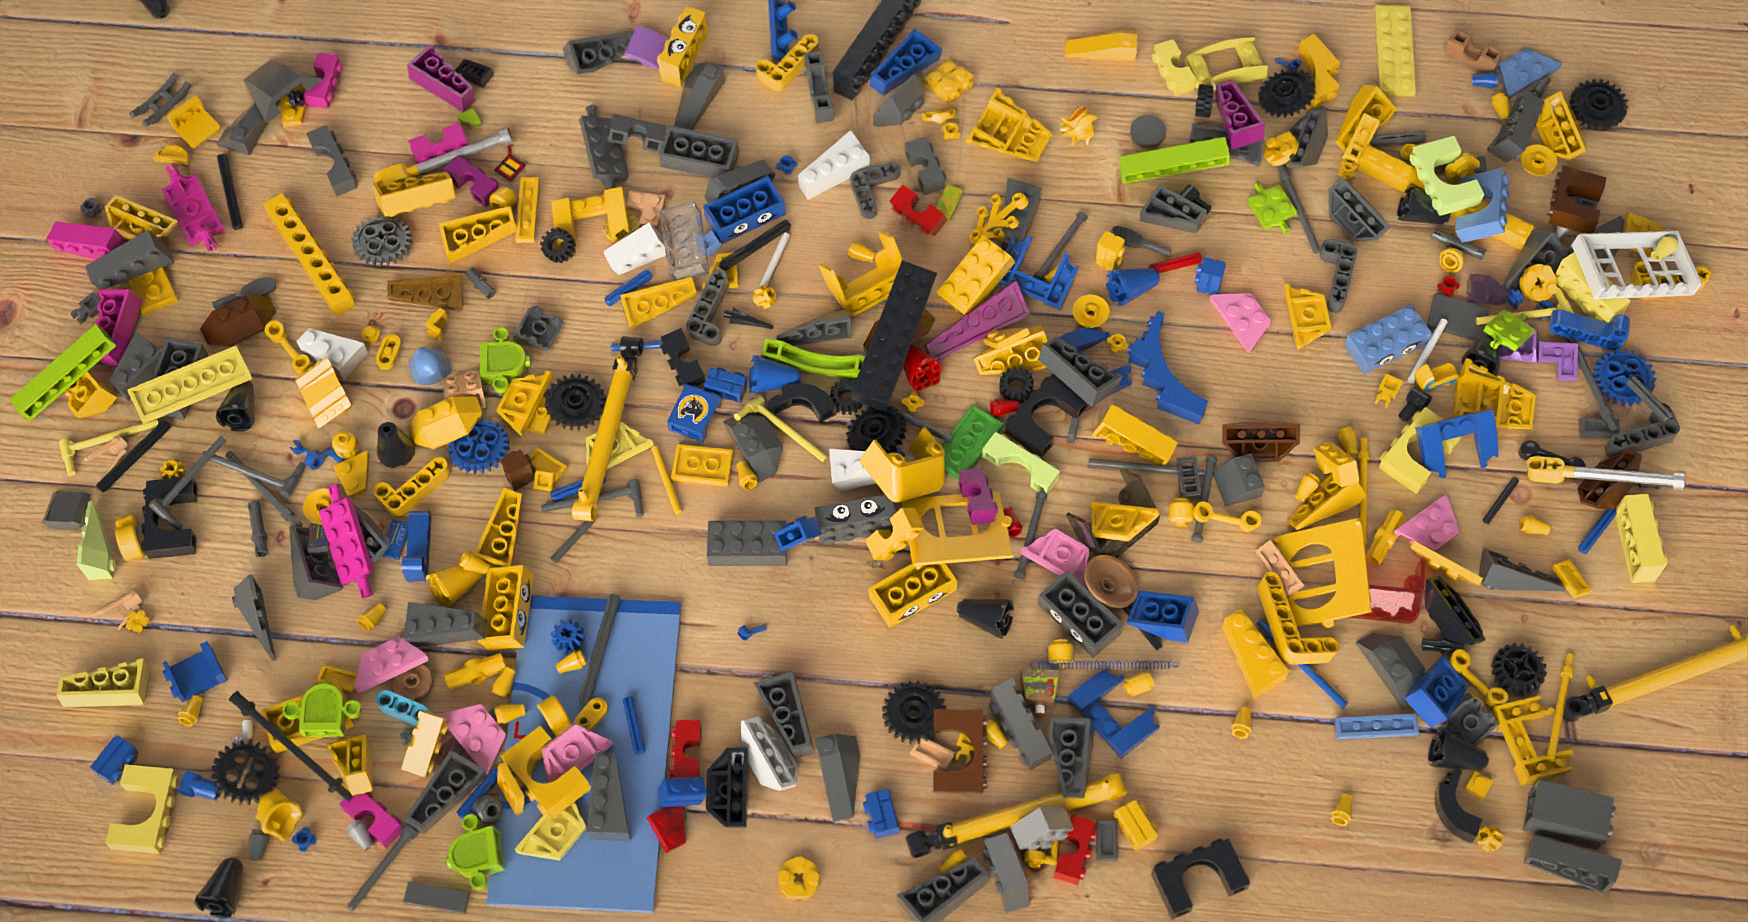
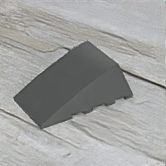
M270 59L243 81L267 124L280 114L279 109L275 105L276 101L299 84L307 91H310L322 82V79Z

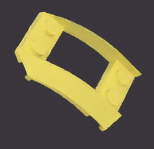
M1256 37L1220 40L1199 47L1184 58L1186 66L1190 67L1196 78L1195 88L1198 89L1199 84L1213 85L1214 93L1216 85L1233 80L1235 84L1253 82L1259 79L1266 81L1268 65L1263 66L1254 45ZM1236 48L1244 68L1231 70L1211 78L1202 55L1221 49Z

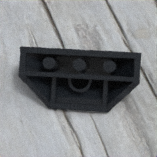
M1440 575L1428 578L1425 586V609L1429 613V617L1439 627L1441 634L1449 641L1468 645L1484 642L1486 639L1481 625L1459 594L1449 584L1444 582Z
M748 747L726 748L707 769L706 811L725 828H747Z

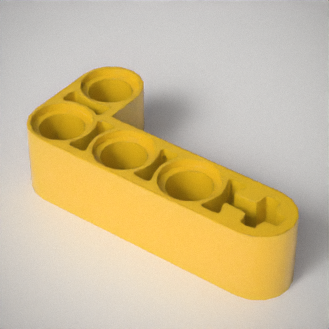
M814 34L805 35L777 65L765 59L758 61L756 64L757 79L774 91H783L805 68L804 53L819 51L818 37Z
M1638 261L1630 273L1632 284L1634 286L1654 285L1644 262ZM1695 267L1702 282L1698 290H1702L1709 281L1711 272L1706 267ZM1665 275L1655 276L1659 285L1663 283L1669 285ZM1671 275L1675 285L1682 281L1684 283L1681 275ZM1639 297V298L1642 299V300H1649V299H1655V298H1660V297Z
M437 457L396 491L385 482L376 484L373 489L374 495L378 503L392 517L401 518L449 478L450 469L448 463L444 458ZM387 492L386 495L380 496L382 493ZM410 492H415L413 495L408 496Z

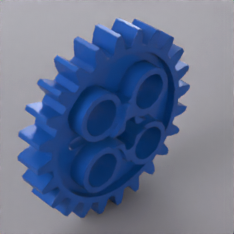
M1616 349L1615 353L1610 350L1607 355L1603 354L1601 359L1599 358L1593 368L1594 373L1592 374L1596 383L1599 384V389L1603 391L1602 396L1607 395V401L1614 399L1615 405L1618 401L1621 402L1622 406L1626 402H1628L1629 406H1632L1634 402L1639 405L1642 399L1627 385V381L1635 376L1651 393L1653 392L1656 378L1653 376L1656 372L1650 371L1652 364H1645L1648 360L1647 358L1641 360V354L1634 356L1633 350L1628 354L1626 349L1622 353L1619 349Z
M482 418L480 422H476L468 435L448 443L449 448L447 450L450 460L453 461L455 467H459L460 471L465 468L467 474L471 470H473L474 475H476L478 470L484 474V469H488L491 472V466L498 468L497 462H500V459L508 455L507 451L510 450V440L507 431L504 430L503 426L499 427L498 422L493 424L492 420L489 419L486 423L484 418Z

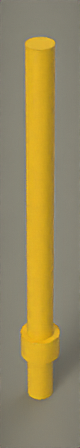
M1361 438L1360 451L1358 452L1360 486L1368 496V462L1370 461V452L1368 451V438ZM1367 496L1359 504V518L1362 519L1365 546L1367 545Z
M1571 653L1566 654L1564 666L1561 668L1560 676L1562 679L1546 757L1548 761L1555 760L1564 704L1566 702L1569 682L1573 677L1574 655Z

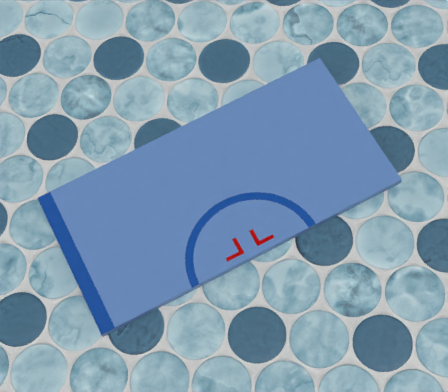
M531 596L525 647L517 648L516 674L514 676L511 704L523 703L525 715L508 722L505 752L539 726L544 729L552 740L555 739L544 716L540 714L537 708L539 702L551 695L556 696L572 724L576 716L586 706L579 703V697L608 599ZM619 601L591 700L593 698L604 699L608 706L607 715L592 732L614 743L603 753H615L618 761L631 841L589 839L586 829L561 860L519 854L515 851V848L541 819L543 814L536 806L538 805L537 801H531L525 793L526 788L523 786L520 788L524 794L523 813L515 815L500 789L499 801L502 804L503 810L500 818L496 821V829L500 831L505 870L490 875L487 906L654 912L660 841L649 824L647 817L663 808L659 801L658 787L666 779L681 602ZM571 619L573 624L578 622L580 627L584 629L585 641L581 642V648L575 647V650L583 652L587 665H584L582 669L560 674L556 663L568 656L572 651L569 649L567 654L564 653L563 649L558 651L556 645L552 644L551 632L555 631L554 625L561 626V620L567 623ZM626 697H633L645 747V752L642 754H635L623 704V699ZM595 705L594 709H599L601 706ZM582 720V721H581V724L584 725V724H586L588 721H587V720ZM541 759L533 768L531 778L535 782L545 784L547 779L544 760ZM594 761L580 771L587 779L590 787L592 784ZM591 789L574 802L586 828L588 825Z

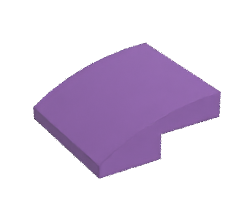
M637 25L625 51V57L640 60L644 66L659 69L657 59L659 54L663 53L665 42L668 38L653 30Z

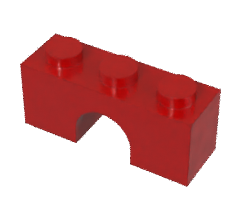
M902 184L889 200L892 205L891 209L898 215L902 213L906 216L905 219L910 224L920 226L919 230L925 235L931 234L934 237L947 221L945 214L931 204L923 212L914 211L919 198L917 194Z
M676 720V727H672V739H675V746H671V758H674V765L670 766V778L700 777L699 758H688L685 756V752L689 747L701 746L702 725L700 720Z
M1071 814L1070 821L1074 829L1067 833L1068 836L1065 840L1073 842L1077 846L1078 851L1072 855L1060 853L1054 878L1078 885L1079 879L1083 880L1087 868L1083 867L1084 861L1089 860L1092 848H1089L1090 840L1095 841L1098 829L1094 828L1095 821Z

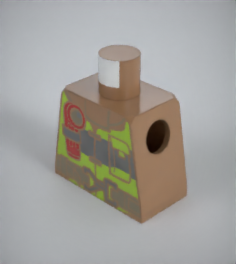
M1021 669L1020 679L1025 706L1034 707V716H1046V707L1054 706L1060 670Z

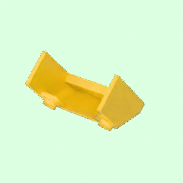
M882 230L878 233L884 248L875 255L874 260L877 268L848 284L842 276L835 275L833 269L823 263L818 264L828 289L843 310L848 309L851 316H856L887 299L900 267L902 257L894 237Z
M926 427L922 428L909 447L918 460L907 463L902 455L898 453L887 454L880 444L873 440L859 461L885 495L893 502L898 503L940 491L945 484V452Z

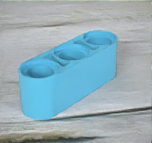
M383 690L376 696V703L381 712L417 727L419 721V711H429L426 706L388 690ZM385 700H391L389 704L382 705ZM403 707H409L406 712H400Z

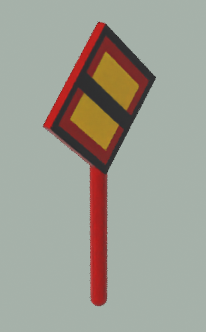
M511 145L507 146L508 156L494 171L512 181L526 165L511 155Z

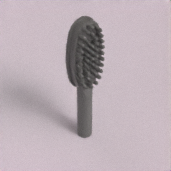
M1117 225L1110 231L1114 236L1124 239V246L1131 248L1142 246L1167 257L1170 256V249L1144 240L1141 234L1127 227H1119Z
M269 277L255 280L245 285L241 292L216 300L212 304L214 309L245 295L266 296V294L268 295V293L274 291L276 282Z

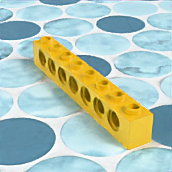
M283 193L264 202L263 205L267 214L334 315L337 317L355 306L353 301L355 296L350 288L346 289V282L341 275L338 276L336 274L338 271L333 262L329 263L327 261L329 259L324 249H319L320 243L315 236L311 237L310 233L312 232L307 223L303 224L301 222L303 218L298 210H293L294 205L290 198L286 199Z

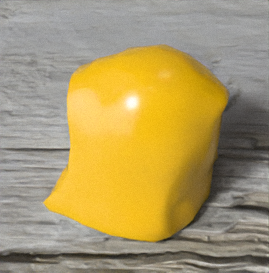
M275 789L261 797L255 818L261 822V830L263 832L270 833L281 841H286L293 832L295 824L301 819L303 811L298 803L291 801L279 790Z

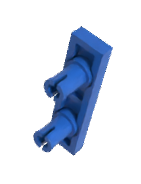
M768 0L771 55L773 58L781 61L789 53L788 44L798 38L795 30L790 29L787 32V15L796 10V5L791 1L784 3L781 0Z

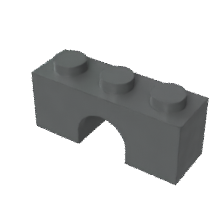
M613 114L608 141L625 145L627 138L634 136L643 141L644 150L660 153L666 126Z
M926 137L906 142L905 154L911 167L916 165L926 167L918 171V183L923 194L927 195L944 189L947 178L945 172L939 168L940 162L938 157L933 155L932 144L927 142Z

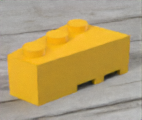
M364 734L327 743L332 761L350 793L356 795L372 791L373 752L367 735Z

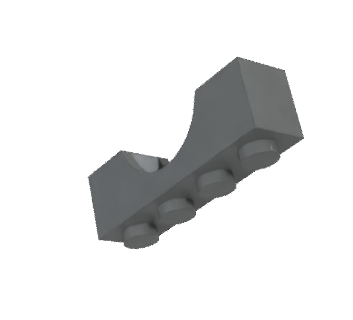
M822 52L804 53L805 70L816 123L834 121L831 95L828 92Z
M327 125L306 133L316 156H326L334 160L332 168L326 174L336 196L356 189L357 187L354 182L357 180L353 170L349 171L348 167L351 166L347 157L343 158L341 155L344 153L341 145H336L335 143L337 138L334 131H329Z

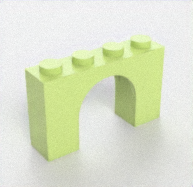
M1455 136L1415 146L1410 155V162L1415 166L1418 178L1422 180L1425 192L1432 199L1433 208L1437 210L1439 216L1480 205L1484 196L1477 180L1450 185L1442 182L1435 175L1434 169L1437 166L1458 160L1462 150Z

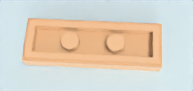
M1271 539L1255 551L1268 570L1279 575L1288 597L1305 586Z

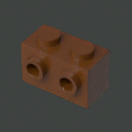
M521 449L512 451L506 457L500 459L505 477L514 491L534 481L533 473H535V470L531 465L532 461L528 454H523Z

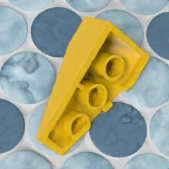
M1118 29L1067 40L1065 42V57L1135 61L1137 32L1136 30Z
M1363 85L1352 100L1335 143L1345 151L1362 114L1366 113L1380 120L1378 125L1380 127L1389 121L1397 108L1377 86Z
M1040 324L1028 329L1030 335L1001 350L990 348L974 356L973 359L979 374H1001L1004 371L1006 372L1008 368L1012 371L1015 366L1016 370H1019V367H1023L1022 371L1025 369L1040 371L1047 368L1038 360L1043 344L1048 342L1042 325Z
M90 369L64 391L65 395L69 398V402H67L68 407L77 418L105 412L117 398L112 390Z

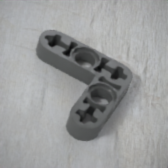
M890 162L851 174L850 185L861 215L865 219H872L877 215V205L870 187L897 180L901 173L899 164ZM873 173H878L880 177L878 179H873L870 177V175ZM855 179H859V181H861L860 187L858 185V182L855 181ZM866 192L868 197L860 198L859 194ZM866 204H868L869 209L872 210L871 212H868V210H866Z

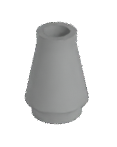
M362 819L354 821L347 827L349 830L348 834L362 847L363 851L375 845L368 831L367 823L363 822Z

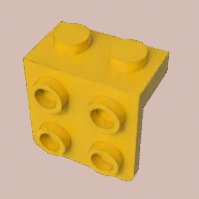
M196 95L167 115L172 128L191 148H196L221 130L220 125L204 110L200 99Z

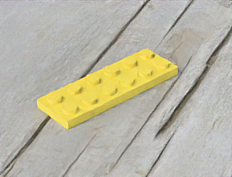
M1375 5L1378 88L1385 95L1415 96L1411 7Z
M234 346L130 388L128 393L142 423L145 424L247 382L252 377L237 346Z

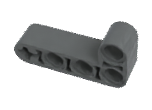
M760 160L720 174L709 181L704 198L710 203L767 176L772 181L775 177V172L765 160Z
M1327 239L1322 244L1320 258L1324 262L1336 265L1327 308L1333 313H1338L1343 310L1347 299L1357 248L1351 243Z
M716 269L711 273L686 323V328L693 339L710 346H717L722 341L719 328L711 323L730 284L726 272L722 269ZM710 294H716L714 298H708ZM702 310H708L706 314H700ZM694 326H700L697 331H692ZM713 332L717 333L713 338L708 337Z
M1662 403L1673 415L1670 420L1663 422L1652 411L1649 417L1650 425L1613 435L1605 446V453L1611 457L1620 454V451L1624 449L1639 452L1671 443L1680 431V425L1670 406Z

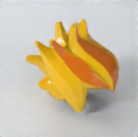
M1078 107L1068 117L1060 118L1065 122H1060V125L1063 127L1059 129L1065 132L1062 133V136H1072L1071 146L1079 140H1085L1086 146H1088L1089 141L1094 137L1092 122L1098 117L1087 113V111H1090L1088 107Z

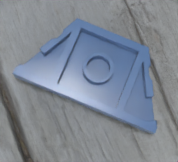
M1528 48L1523 49L1498 66L1499 75L1502 77V85L1506 89V96L1509 99L1560 69L1562 64Z

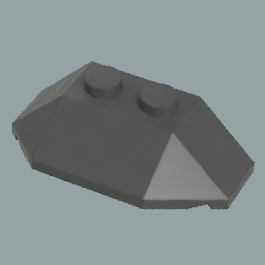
M918 70L873 114L874 126L902 125L912 117L917 109L923 106L924 87L922 71Z
M1326 109L1308 110L1306 115L1291 128L1290 132L1299 142V148L1296 154L1292 153L1289 156L1290 160L1285 163L1288 168L1317 164L1328 138Z
M1343 177L1329 188V216L1353 242L1378 241L1391 228L1382 215Z
M747 414L739 421L735 417L723 421L743 458L757 476V482L759 483L774 476L783 446L766 417Z
M354 504L371 562H377L389 548V538L368 514Z
M1372 633L1356 642L1360 651L1402 708L1409 705L1405 700V696L1411 687L1425 674V667L1403 637Z

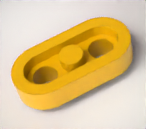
M389 334L381 342L375 361L382 370H389L395 365L402 347L400 338L397 335Z
M602 698L590 700L576 716L574 723L593 731L608 713L606 701ZM595 705L601 706L599 709H594ZM582 720H587V721H588V722H587L586 724H584V725L581 724V721H582Z

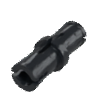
M1441 638L1440 640L1422 639V651H1439L1440 654H1445V652L1464 650L1463 643L1449 641L1446 638Z

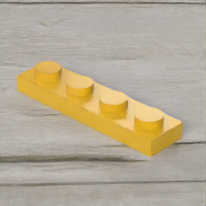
M521 177L516 243H535L539 177Z

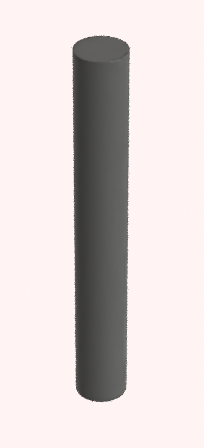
M595 520L593 522L585 521L551 557V560L557 563L591 527Z

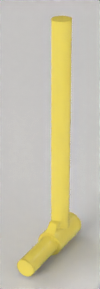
M1557 288L1555 293L1559 302L1557 307L1512 314L1517 318L1522 313H1525L1528 318L1551 316L1554 310L1559 309L1574 312L1568 300L1565 299L1561 288ZM1497 315L1477 317L1476 324H1488Z
M760 395L748 402L743 409L734 415L735 419L739 421L749 413L759 412L823 463L828 459L827 455L764 407L765 400Z
M155 419L145 424L141 423L77 443H73L69 439L60 440L62 459L65 461L68 476L75 475L72 458L77 450L111 441L117 435L124 437L155 428L159 424V420Z

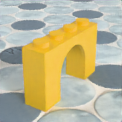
M539 726L503 753L501 757L510 772L515 775L514 779L518 782L520 788L523 786L526 788L525 793L531 801L536 800L538 803L536 806L543 815L547 813L553 819L588 792L591 787L576 766L551 783L543 784L532 780L533 768L543 759L542 748L552 741L544 729Z

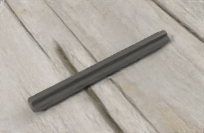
M609 595L580 693L579 703L587 705L591 700L619 605V595Z

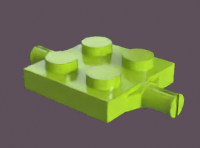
M1260 181L1256 182L1253 186L1258 193L1248 198L1247 204L1264 230L1273 226H1280L1284 234H1286V231L1288 233L1290 228L1286 221L1297 215L1293 204L1280 184L1264 189Z
M1504 309L1486 325L1484 332L1493 337L1494 340L1490 343V346L1494 349L1502 344L1516 351L1534 334L1536 329L1525 322L1528 319L1525 313H1522L1517 318Z

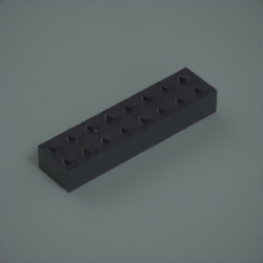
M882 0L833 70L834 93L849 100H853L856 95L860 94L864 82H868L871 72L877 69L881 57H885L890 44H894L896 35L902 32L907 19H911L914 9L919 7L922 0Z
M903 260L901 261L850 399L884 412L887 411L937 276L936 272Z

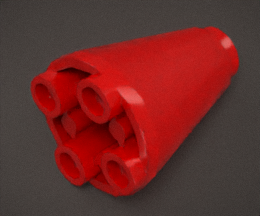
M911 344L903 370L909 384L916 392H920L940 382L942 364L935 357Z

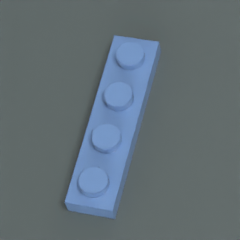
M1416 714L1339 717L1334 719L1337 740L1417 736L1419 734Z

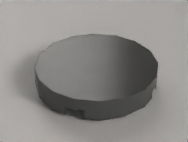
M1151 115L1138 117L1130 127L1131 139L1136 145L1143 148L1157 147L1165 138L1166 127L1157 117Z

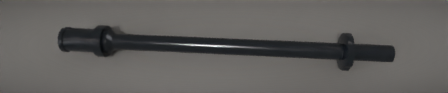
M239 691L234 692L230 696L229 701L241 710L243 716H251L330 785L328 788L330 793L336 791L348 802L353 799L354 795L341 785L343 782L342 778L334 779L263 717L256 710V704L253 701L249 702Z

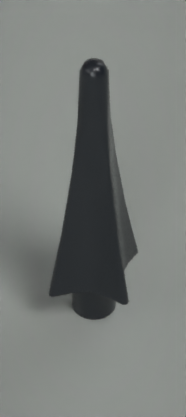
M734 307L732 312L724 311L723 317L730 319L729 324L773 329V325L758 320Z

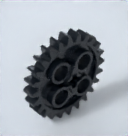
M242 739L240 745L237 746L235 742H232V748L226 745L224 748L225 753L222 751L218 752L219 758L214 759L216 765L212 766L211 771L216 773L211 775V779H217L213 786H220L217 791L218 794L225 792L224 800L230 796L232 797V804L237 799L241 806L243 800H246L249 806L252 799L259 803L260 796L262 797L266 792L273 791L272 787H276L278 783L275 779H279L280 774L275 772L279 771L280 766L275 765L278 760L277 758L271 759L273 751L266 753L268 746H264L261 749L259 748L260 742H257L254 746L252 745V740H249L248 745H245ZM243 757L245 762L238 763L235 758ZM250 757H254L241 788H237ZM261 764L265 769L257 770L254 765ZM232 774L235 775L237 779L235 781H230L226 778V776ZM253 782L256 784V787L248 788L246 783Z

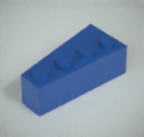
M914 29L872 73L869 86L884 96L906 82L918 70L923 71L939 61L942 48Z

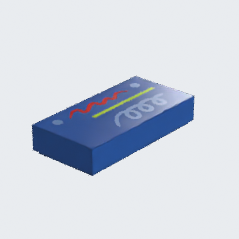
M392 519L386 534L389 538V548L382 557L399 560L408 537V522Z

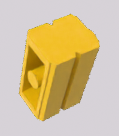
M1109 231L1104 232L1098 242L1096 264L1101 267L1105 266V269L1109 271L1117 267L1120 268L1125 258L1123 256L1126 252L1124 239L1114 236Z
M1137 800L1117 809L1114 813V818L1135 851L1154 842L1158 836L1157 832H1159L1155 822H1150L1146 815L1148 813L1142 803L1139 804Z

